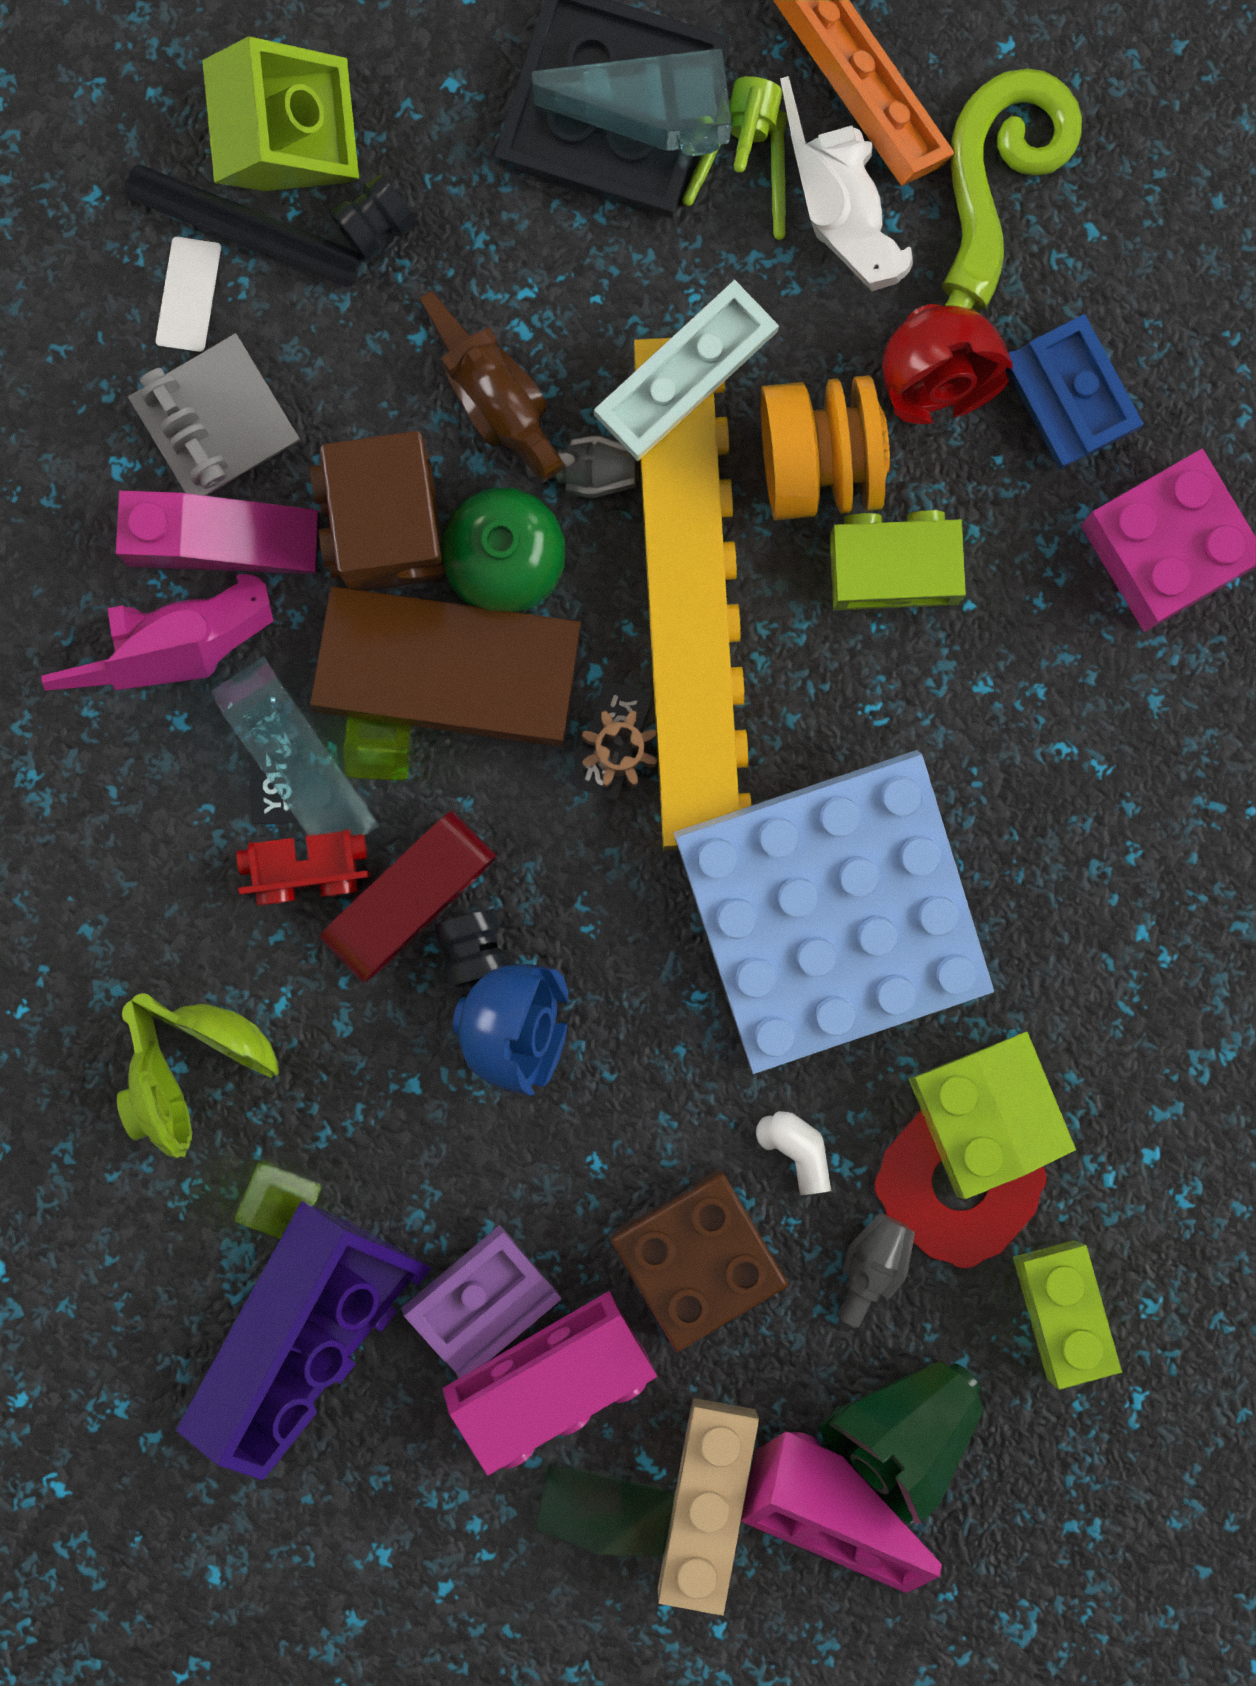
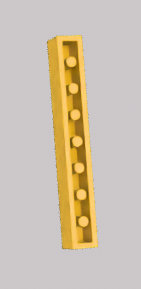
M671 338L634 340L635 371ZM725 381L640 459L663 851L679 850L673 832L751 806L750 793H738L737 768H748V743L746 730L734 729L733 705H744V678L742 667H731L729 642H740L741 639L740 614L738 604H727L725 580L737 579L736 549L734 541L723 542L722 517H733L731 479H719L718 455H729L727 417H715L714 393H725Z

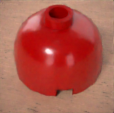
M938 304L924 305L914 310L908 316L907 320L897 328L884 349L882 361L886 393L894 414L904 422L915 424L934 423L929 412L954 405L953 418L968 414L993 399L1007 385L1009 380L1005 372L1006 367L1013 369V362L1002 337L995 326L974 309L954 305L940 306Z

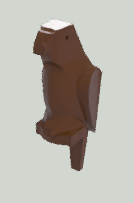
M432 291L422 296L420 300L448 350V353L441 357L450 384L472 423L485 441L492 447L503 445L516 451L541 483H544L567 466L541 430L540 418L547 411L546 401L541 391L529 375L503 349L498 347L497 338L490 328L486 327L469 336Z

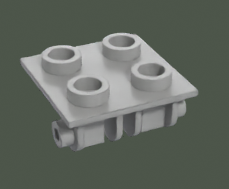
M236 333L167 374L164 373L162 368L149 371L140 379L143 388L128 396L183 490L188 494L207 496L300 441V438Z

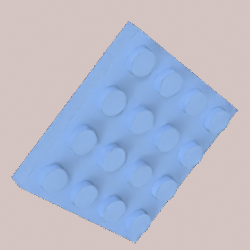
M918 750L673 832L753 1074L994 992L923 755Z

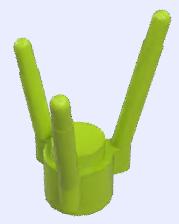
M741 77L734 81L731 100L721 101L717 122L689 180L690 182L682 197V203L685 206H690L694 203L729 126H731V134L739 138L734 161V170L738 173H742L746 169L752 143L765 141L767 135L770 134L773 235L775 239L782 240L786 234L784 134L788 116L786 112L779 110L783 94L779 85L759 77Z

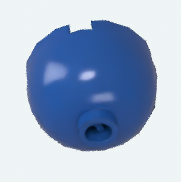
M511 964L493 969L477 981L467 997H462L459 1000L453 1016L454 1032L459 1035V1045L468 1067L488 1084L505 1091L531 1096L535 1094L531 1087L532 1085L545 1087L550 1081L559 1062L567 1031V1023L560 1022L555 1025L557 1002L569 1004L564 976L558 970L533 964Z

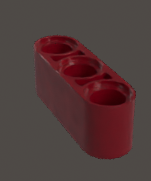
M452 810L436 822L337 916L319 938L364 984L385 967L492 864L497 855Z

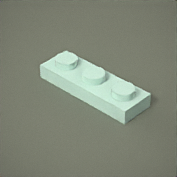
M734 280L594 409V416L639 461L778 332L779 325Z

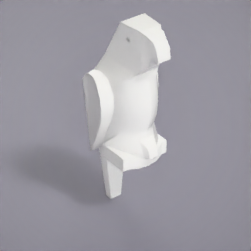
M789 76L780 78L793 147L816 238L825 243L871 291L899 283L910 272L912 267L911 247H907L901 251L893 239L881 232L882 209L880 196L874 182L864 167L872 156V142L864 141L862 132L859 129L848 126L820 134L818 138L806 143Z

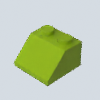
M248 36L202 60L214 183L259 191H273L351 183L359 179L347 58Z
M1027 1031L909 1078L957 1198L967 1199L1029 1174L1076 1150Z

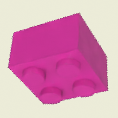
M1203 448L1094 510L1080 525L1144 633L1256 568V536Z

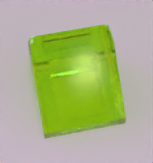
M348 717L343 749L346 776L380 780H407L412 726Z
M266 1160L259 1161L234 1217V1221L281 1239L300 1202L304 1201L314 1206L322 1184Z

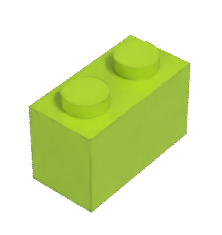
M926 510L907 514V522L882 523L881 514L859 513L845 516L844 524L834 525L830 534L833 610L959 605L965 597L962 519L945 520V512Z
M1072 1240L1014 1256V1263L1047 1381L1060 1390L1122 1373L1087 1245Z

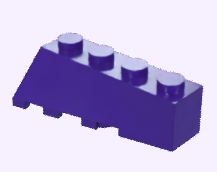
M301 1201L176 1431L216 1465L264 1480L316 1415L317 1411L313 1404L326 1387L336 1381L341 1383L356 1364L349 1357L373 1327L382 1332L397 1313V1310L391 1306L410 1281L418 1286L432 1267L355 1224Z

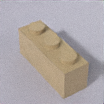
M692 1398L658 1584L659 1604L724 1616L759 1422L755 1409Z

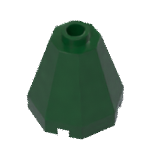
M938 1361L835 1409L818 1428L827 1449L843 1456L850 1465L853 1464L866 1483L905 1525H910L913 1521L915 1524H919L940 1505L984 1411L978 1396L981 1388L972 1374L961 1365L953 1363L949 1367L942 1361Z

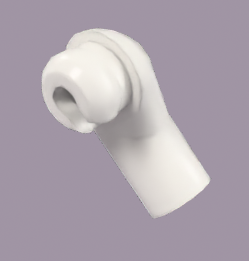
M778 1111L774 1116L763 1117L756 1128L757 1140L764 1149H778L795 1161L800 1195L831 1191L822 1135L790 1112Z

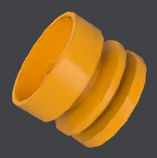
M867 375L853 378L851 406L846 407L840 380L838 378L828 379L824 395V409L813 410L810 395L803 382L762 386L760 392L763 457L769 504L774 521L816 516L820 487L831 486L833 498L840 514L850 513L852 510L853 484L858 483L865 511L882 510L885 500V481L890 468V451L886 417L879 404L872 377Z

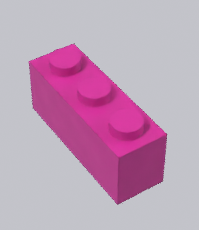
M608 1291L443 1387L442 1390L449 1415L485 1473L489 1476L500 1468L509 1469L520 1465L532 1455L536 1447L557 1435L565 1436L578 1431L589 1421L591 1415L613 1402L622 1403L636 1397L643 1391L646 1384L656 1378L657 1375L645 1349L613 1295Z

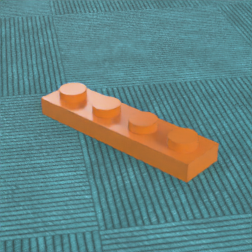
M773 0L901 186L943 167L954 155L953 149L849 0Z

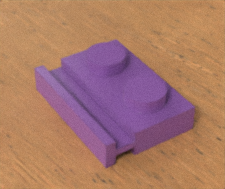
M499 1225L405 1304L401 1310L410 1324L443 1361L449 1364L457 1376L461 1378L491 1360L562 1298L553 1285L546 1280L540 1270Z

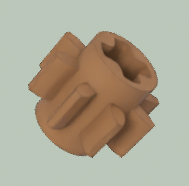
M632 710L627 715L625 722L613 723L611 715L604 711L601 713V723L604 728L599 735L591 731H583L582 740L596 747L595 754L587 756L582 761V766L584 769L599 765L605 772L603 776V787L605 788L612 783L614 776L624 775L627 782L632 787H636L638 778L635 769L638 765L641 764L646 767L656 766L657 759L643 751L644 745L652 742L656 738L657 733L655 730H647L640 733L634 727L636 711ZM619 734L626 735L630 738L629 749L637 753L635 758L624 756L620 765L613 764L608 761L610 750L602 746L604 740L614 743Z

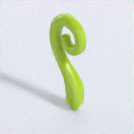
M1027 68L1007 71L994 77L970 97L956 121L951 140V148L954 151V155L951 157V172L963 236L959 251L942 284V289L949 296L945 305L975 310L986 309L1001 275L1004 259V239L984 166L986 135L997 115L1013 104L1028 103L1046 111L1053 121L1054 134L1052 140L1047 146L1040 148L1032 147L1026 143L1024 139L1025 123L1022 118L1011 116L1002 123L997 133V148L1002 159L1009 167L1020 174L1031 176L1051 174L1068 162L1079 145L1082 133V116L1078 102L1064 83L1045 71Z

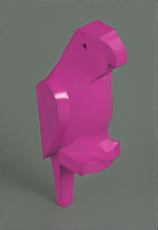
M239 574L236 576L237 584L215 597L177 601L166 604L149 613H142L134 607H124L123 605L107 608L115 653L106 660L42 675L43 687L47 691L112 684L114 690L208 678L217 668V663L232 649L273 622L266 584L257 576Z

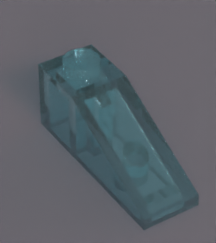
M722 49L531 71L534 103L542 108L666 151L681 149L682 153L688 156L709 154L718 150L719 144L729 143L732 122Z
M264 656L211 691L223 716L309 836L340 832L345 829H351L352 835L363 833L366 835L379 826Z

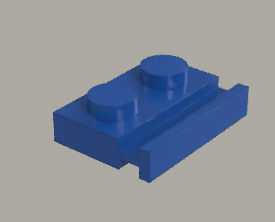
M1085 314L1030 341L1020 349L1009 352L1013 362V369L1006 367V371L1059 470L1134 433L1144 425Z

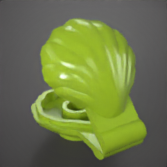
M141 993L126 1003L122 1010V1018L129 1024L135 1051L129 1066V1089L120 1091L117 1094L119 1115L126 1132L134 1141L149 1137V1140L167 1156L173 1158L185 1157L192 1140L189 1110L183 1093L159 1048L152 1016L193 1036L225 1056L266 1077L272 1078V1075L278 1077L277 1058L271 1043L261 1030L234 1011L208 1004L183 1006L171 1012L150 995Z

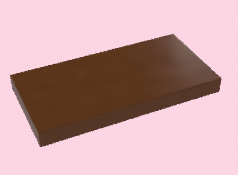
M331 586L310 702L311 712L563 747L581 621L510 611H488L475 606Z

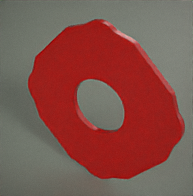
M920 1110L885 1150L880 1171L875 1178V1192L889 1217L899 1220L915 1231L913 1243L930 1258L949 1262L959 1268H971L985 1259L1000 1254L1034 1216L1041 1192L1046 1184V1172L1044 1167H1041L1022 1177L987 1190L982 1201L973 1208L967 1210L950 1209L937 1199L933 1191L932 1177L936 1166L941 1161V1157L923 1113Z

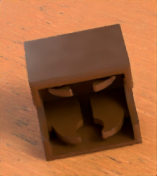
M419 431L324 444L320 448L322 464L310 466L315 502L320 504L322 516H329L331 528L319 529L325 568L329 567L331 578L342 577L348 589L371 591L439 581L446 578L445 567L441 563V530L429 454L425 451L426 446L423 435Z
M720 1168L691 1184L685 1191L644 1215H639L610 1233L612 1244L676 1353L790 1286Z

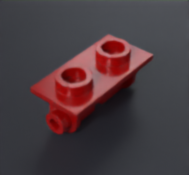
M345 829L340 832L306 836L309 860L297 861L294 838L258 843L249 842L248 849L237 850V865L240 876L251 874L252 886L238 888L239 894H256L257 906L295 901L294 889L318 885L320 897L359 892L357 880L372 878V874L369 871L357 872L356 860L367 859L364 833L352 835L351 829Z

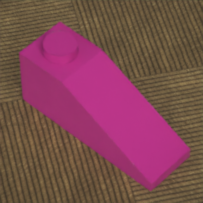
M119 490L116 555L128 567L316 574L319 511L188 493Z
M787 1431L755 1450L741 1522L905 1593L940 1577L942 1564L843 1456L821 1447L819 1441L810 1435Z

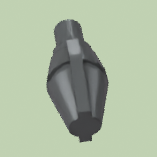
M589 436L572 439L568 448H560L557 454L567 467L551 478L557 479L559 484H566L565 490L567 493L586 498H597L636 488V481L639 476V461L619 442L601 436ZM526 464L528 477L537 478Z
M879 1213L850 1244L842 1270L848 1274L849 1279L846 1286L849 1288V1291L836 1315L841 1321L859 1328L872 1301L878 1302L881 1295L886 1298L893 1296L907 1277L915 1231L899 1220L889 1217L884 1213Z

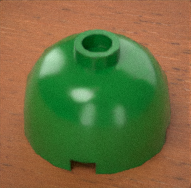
M491 487L470 495L451 513L441 535L442 565L444 564L445 574L450 587L467 605L481 607L488 611H527L537 607L555 590L565 568V538L557 517L539 498L517 488Z

